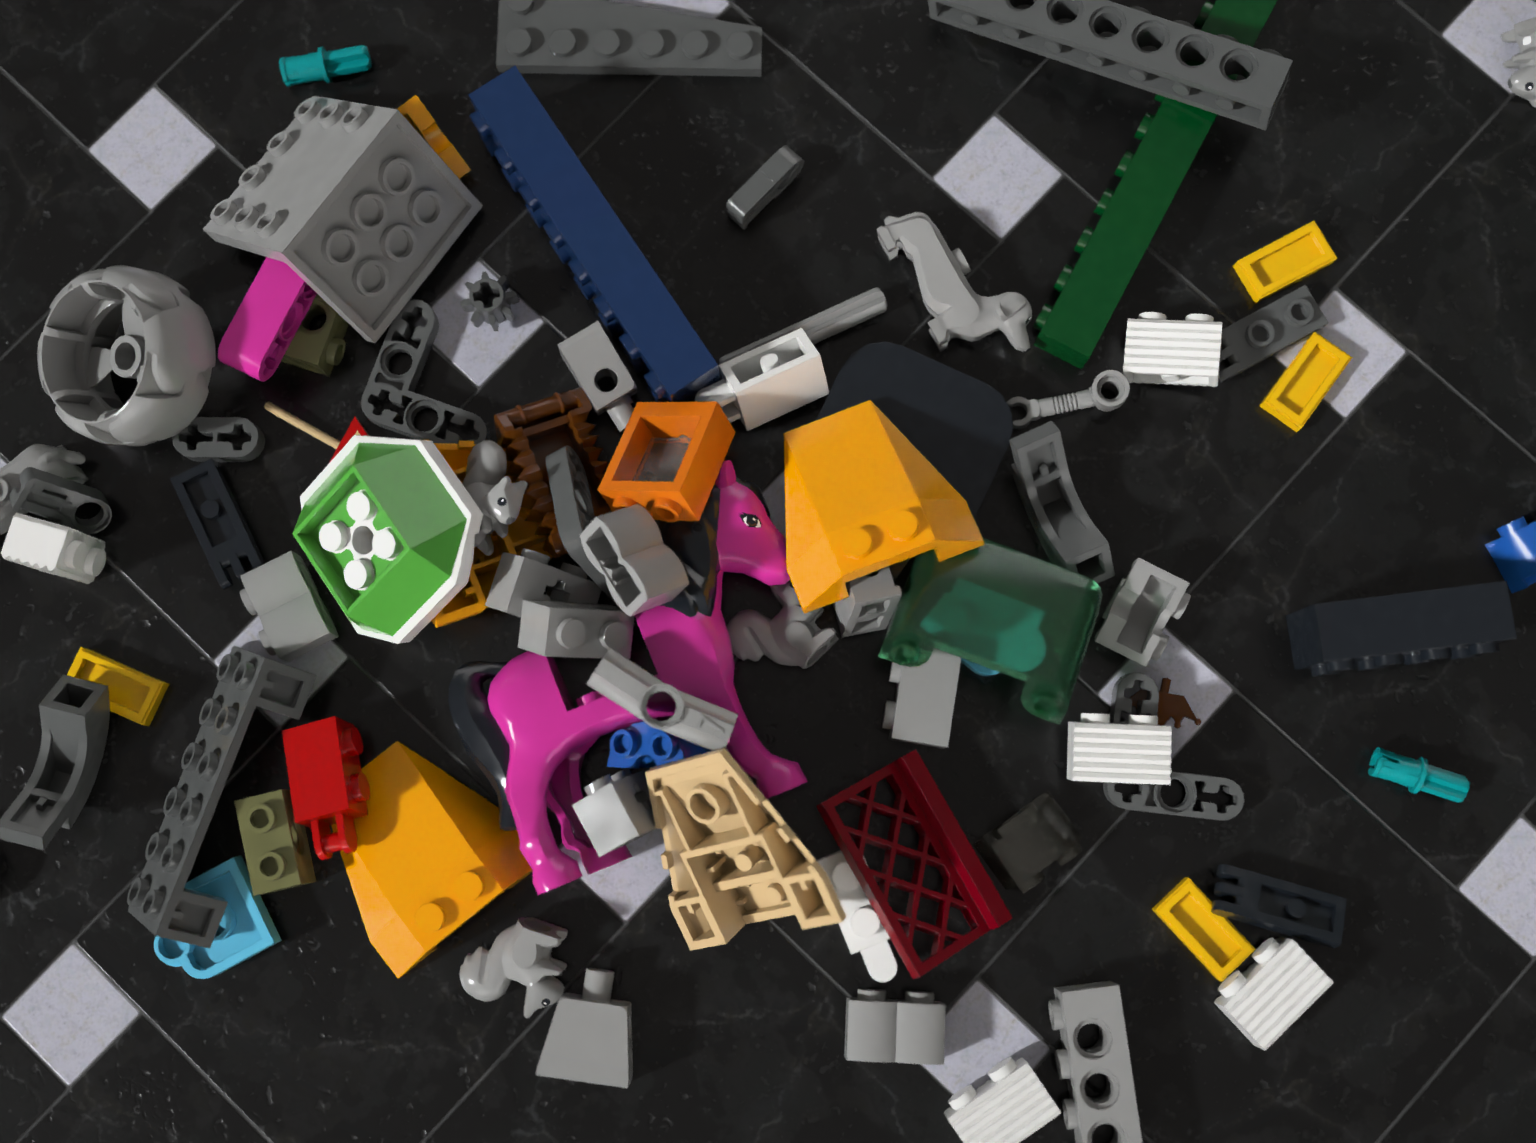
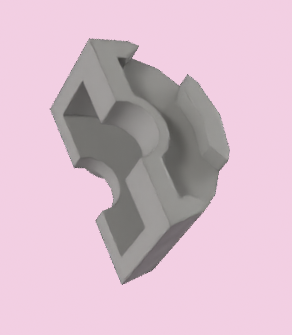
M1138 557L1132 563L1127 578H1122L1102 616L1105 621L1095 635V642L1145 667L1150 659L1157 661L1169 640V636L1162 633L1170 617L1178 620L1189 603L1191 595L1185 591L1190 583Z

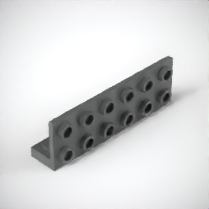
M233 646L230 654H226L222 658L217 670V680L219 682L213 697L206 700L199 715L201 727L196 740L187 746L181 761L183 772L178 785L169 791L163 807L165 817L160 830L151 836L145 852L147 862L142 875L133 881L128 892V912L155 936L210 949L228 902L222 897L184 888L255 707L258 706L300 720L317 675L271 660L237 646Z

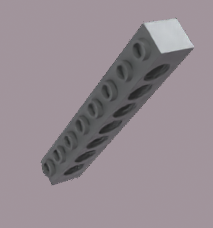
M928 0L931 19L1265 131L1287 85L1293 60L1283 57L1275 50H1260L1239 43L1229 35H1214L1195 29L1188 22L1182 20L1170 21L1152 15L1145 8L1138 6L1127 7L1109 0ZM1019 5H1029V6H1031V7H1029V8H1027V9H1017V8H1015V7H1017V6H1019ZM1062 18H1069L1073 20L1069 23L1057 22V20ZM1111 32L1115 35L1112 37H1102L1098 34ZM1144 46H1154L1158 50L1148 52L1141 48ZM1187 60H1197L1202 64L1190 66L1184 62ZM1231 74H1239L1244 76L1246 79L1236 81L1230 79L1228 76Z

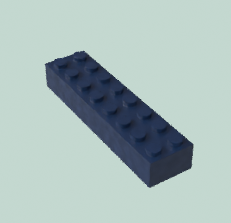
M513 66L468 94L475 109V112L469 116L478 130L477 135L491 157L496 156L503 167L501 170L513 190L521 193L527 203L525 206L539 228L544 227L551 239L549 242L563 264L568 262L575 275L573 278L586 299L590 300L595 296L593 302L599 310L598 315L612 337L620 333L621 336L618 339L624 348L622 351L636 373L642 370L646 372L644 378L649 385L647 388L655 402H695V396L698 391L720 381L717 362L517 67Z

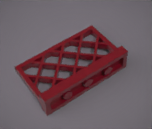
M916 749L816 806L913 979L921 977L988 931L1002 926L1013 918ZM883 778H886L895 794L893 808L873 801L876 784ZM865 789L864 797L856 795ZM842 802L861 807L858 829L845 826L834 807ZM871 811L891 818L887 840L867 833ZM901 822L912 825L919 836L917 850L897 844ZM865 843L885 850L882 872L869 869L863 859ZM895 854L915 860L911 883L892 877ZM925 864L937 868L942 876L941 893L922 887ZM890 886L909 892L906 916L893 912L888 904L887 899ZM920 897L939 903L936 926L916 920ZM950 907L961 910L971 927L963 935L946 930ZM914 929L934 936L931 956L922 962L912 946ZM944 940L951 941V943L944 946Z

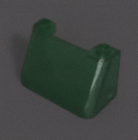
M983 538L984 545L941 562L938 561L934 549L914 556L901 590L902 596L892 615L878 657L899 665L918 667L929 660L934 648L1024 681L1021 702L1025 709L1039 718L1060 725L1069 708L1099 614L1103 595L1101 587L1087 576Z

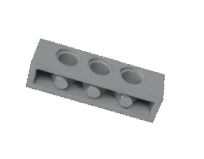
M1112 981L1054 987L1055 1000L1048 1002L1052 1029L1060 1030L1062 1049L1055 1050V1059L1060 1080L1067 1079L1069 1099L1062 1100L1067 1130L1074 1129L1076 1143H1092V1133L1095 1128L1101 1124H1111L1113 1127V1138L1109 1143H1143L1120 986ZM1086 1024H1096L1099 1029L1097 1043L1090 1048H1081L1077 1041L1079 1030ZM1093 1074H1104L1106 1078L1104 1092L1097 1097L1086 1096L1084 1090L1086 1080Z

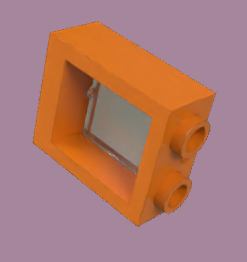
M718 401L637 402L598 487L599 493L612 512L640 504L650 513L654 520L670 523L700 520L735 435V430Z

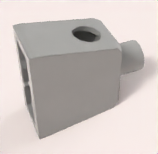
M596 321L557 345L561 357L578 385L589 398L596 414L599 416L607 411L618 431L623 432L636 406L631 396L637 393V386L599 321ZM604 377H610L616 384V387L609 392H603L597 382Z
M586 968L582 995L564 993L560 997L537 1065L536 1075L621 1088L629 1087L633 1076L631 1002L611 999L614 971Z

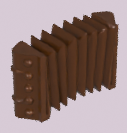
M581 387L562 393L555 392L553 396L523 406L516 405L513 409L494 415L497 444L502 448H507L505 451L506 459L512 462L506 475L517 477L515 483L519 481L527 482L521 507L531 510L525 521L539 522L535 535L547 536L542 548L555 559L564 556L565 553L568 554L558 532L545 460L548 454L566 445L573 448L580 458L587 475L595 518L612 512L598 491V487L605 474L604 471L610 462L598 461L603 448L594 447L599 435L591 434L597 425L586 422L592 409V404Z

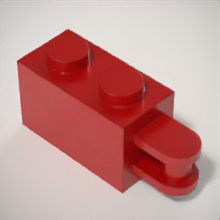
M333 716L282 730L295 823L312 829L315 852L320 860L330 859L334 852L341 850L346 854L355 852L357 850V836L354 819L368 815L366 800L370 798L369 782L361 770L359 755L363 752V741L358 729L353 724ZM337 824L338 832L331 833L330 825Z

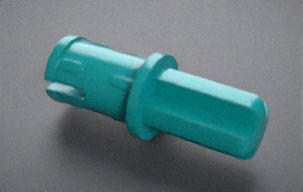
M365 45L326 51L324 47H318L317 52L279 58V66L286 87L320 80L332 83V77L368 71L372 67L369 50Z
M1377 747L1369 762L1370 766L1375 767L1368 769V775L1406 786L1409 792L1413 794L1423 791L1459 803L1464 801L1469 791L1470 782L1465 776L1429 765L1428 759L1424 757H1419L1416 760Z

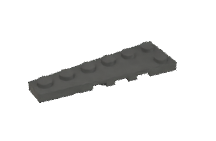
M499 0L496 66L499 73H504L513 66H516L520 73L761 77L762 27L606 0Z

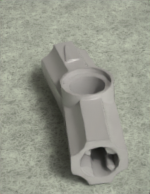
M612 648L602 658L587 682L588 686L644 721L651 728L659 729L712 751L726 748L738 717L737 713L665 684ZM665 693L674 700L675 713L668 720L658 721L648 714L647 701L654 694Z

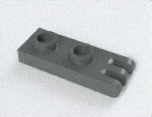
M1306 285L1222 329L1220 363L1228 360L1231 366L1219 372L1220 383L1306 338L1314 331L1317 332L1328 324L1327 319Z

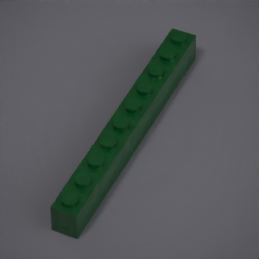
M1206 0L1193 26L1214 35H1229L1239 43L1253 47L1277 0H1216L1215 4ZM1187 60L1184 62L1190 66L1202 64L1197 60ZM1231 74L1228 77L1236 80L1238 74ZM1156 94L1154 100L1160 102L1161 105L1155 116L1148 112L1145 114L1134 135L1135 138L1141 140V143L1135 153L1126 150L1114 175L1122 179L1115 191L1106 188L1094 210V213L1100 215L1101 218L1095 230L1086 226L1079 238L1074 251L1080 253L1081 256L1074 268L1066 264L1053 287V289L1061 292L1054 307L1047 303L1044 304L1033 325V328L1040 331L1033 345L1079 369L1084 367L1217 114Z

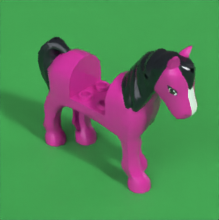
M727 460L722 464L700 520L666 522L662 528L663 544L668 546L682 562L689 584L672 601L636 614L635 618L658 673L654 675L656 678L679 691L738 714L725 749L747 775L756 779L757 788L766 799H769L808 781L797 762L771 754L762 745L741 707L733 684L735 664L731 638L721 611L722 577L724 572L745 574L769 586L786 584L791 580L786 566V538L772 523L770 511L760 487L754 482L737 478L731 460ZM526 651L509 662L473 661L461 665L455 671L449 685V710L468 756L485 774L497 793L500 828L504 831H518L520 839L519 850L533 870V885L537 894H543L583 877L577 860L566 855L557 847L547 819V807L557 816L561 825L563 845L566 849L580 853L583 866L588 875L632 857L626 845L599 857L572 805L584 798L581 784V768L588 749L600 736L644 721L597 691L576 699L578 707L575 708L553 657H545ZM493 678L490 683L489 693L487 694L483 684L487 679ZM665 693L654 694L647 701V712L655 720H668L675 713L674 700Z

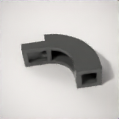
M1050 421L1009 439L1015 462L1010 464L1025 511L1049 560L1072 594H1076L1115 576L1109 542L1088 516L1073 485L1061 432L1053 421Z
M64 674L39 704L42 738L34 770L23 790L0 818L1 840L40 850H45L61 827L70 830L80 815L97 778L109 729L110 702L108 686Z

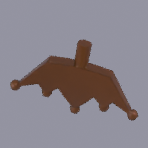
M1162 678L1157 713L1158 725H1165L1171 717L1175 721L1174 727L1177 729L1181 727L1184 717L1193 720L1196 725H1200L1202 723L1201 719L1195 717L1185 697L1169 693L1171 679ZM1141 689L1130 697L1132 699V707L1137 708L1138 700H1146V690Z

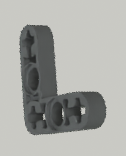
M409 300L389 327L362 395V411L377 426L413 439L453 444L463 441L458 434L447 430L449 416L451 415L454 417L450 420V423L456 428L468 430L470 425L474 424V430L479 434V438L477 441L474 439H469V441H474V444H478L483 440H490L489 428L478 415L414 392L438 333L439 321L429 304L422 300ZM419 313H422V317L427 324L425 327L417 326L412 336V340L416 345H419L418 349H415L406 342L398 341L400 337L406 341L409 340L412 328L407 323L408 318L416 319ZM400 352L408 353L412 357V366L409 371L401 375L391 373L388 365L392 356ZM389 395V400L396 407L405 409L404 417L402 418L397 412L384 409L380 416L379 410L374 406V402L376 400L384 401L386 396ZM422 409H433L438 414L436 426L426 432L417 430L414 425L416 414ZM446 432V439H441Z
M566 445L545 457L558 532L565 549L572 559L617 605L608 589L605 576L590 562L581 543L580 534L595 519L584 466L574 449Z
M1128 673L1120 677L1114 684L1112 691L1110 723L1129 724V719L1120 721L1121 711L1131 714L1132 699L1124 697L1125 688H1133L1135 680L1139 681L1140 689L1147 691L1146 700L1142 699L1137 702L1136 714L1157 716L1159 690L1155 681L1142 673ZM1171 771V780H1179L1185 787V798L1177 806H1167L1161 798L1162 784H1138L1137 793H1129L1127 800L1122 801V793L1114 789L1115 783L1103 782V791L1107 800L1113 805L1126 810L1212 820H1230L1240 813L1244 805V793L1241 787L1233 780L1220 776ZM1201 781L1198 791L1206 793H1218L1220 785H1223V792L1231 795L1230 804H1222L1221 811H1217V804L1197 800L1198 810H1192L1197 798L1195 782Z

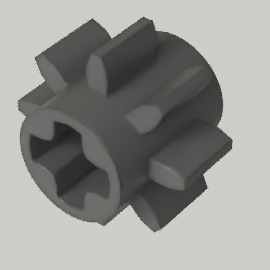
M486 271L482 272V279L474 284L471 282L465 283L470 299H464L460 303L464 311H475L471 316V322L476 328L481 326L483 322H486L496 332L499 329V323L506 319L509 321L515 320L511 312V305L520 302V299L516 292H506L510 284L506 276L503 275L496 281L490 279ZM496 296L492 302L493 306L485 308V305L488 304V297Z

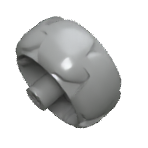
M113 265L106 269L91 270L78 275L57 294L49 306L52 310L40 335L37 364L42 388L56 404V413L69 428L100 443L145 446L177 435L195 419L207 400L212 368L216 365V346L208 317L204 310L189 298L190 291L159 272L127 265ZM121 322H123L125 335L116 339L117 329ZM112 370L120 377L137 379L138 385L125 405H123L118 395L115 394L111 380Z

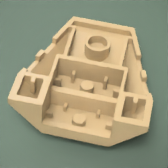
M725 748L656 766L645 772L655 828L662 829L666 851L661 854L663 869L670 871L673 891L668 895L670 909L690 951L727 944L745 924L796 915L803 930L841 923L847 918L825 870Z

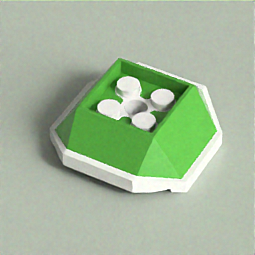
M354 435L301 494L300 503L302 511L292 534L358 634L396 644L411 642L468 583L474 558L475 534H479L483 513L433 441Z

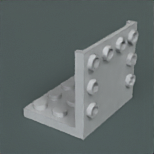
M313 96L303 101L297 107L294 113L295 118L284 131L277 133L267 144L268 151L260 161L243 172L239 178L240 185L228 199L222 200L214 207L210 214L211 220L203 230L216 242L286 263L365 340L376 343L483 205L399 110Z

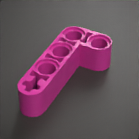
M266 257L219 344V361L259 381L264 382L268 380L278 368L317 293L286 263Z

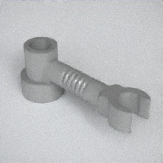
M1106 370L1096 376L1092 387H1089L1087 390L1039 400L1013 397L1007 401L1010 408L1020 406L1027 412V416L1024 419L1013 421V429H1023L1031 421L1059 414L1060 412L1064 413L1095 406L1104 412L1112 411L1125 403L1129 395L1130 385L1128 379L1121 372ZM1111 390L1116 398L1106 399L1101 394V391Z

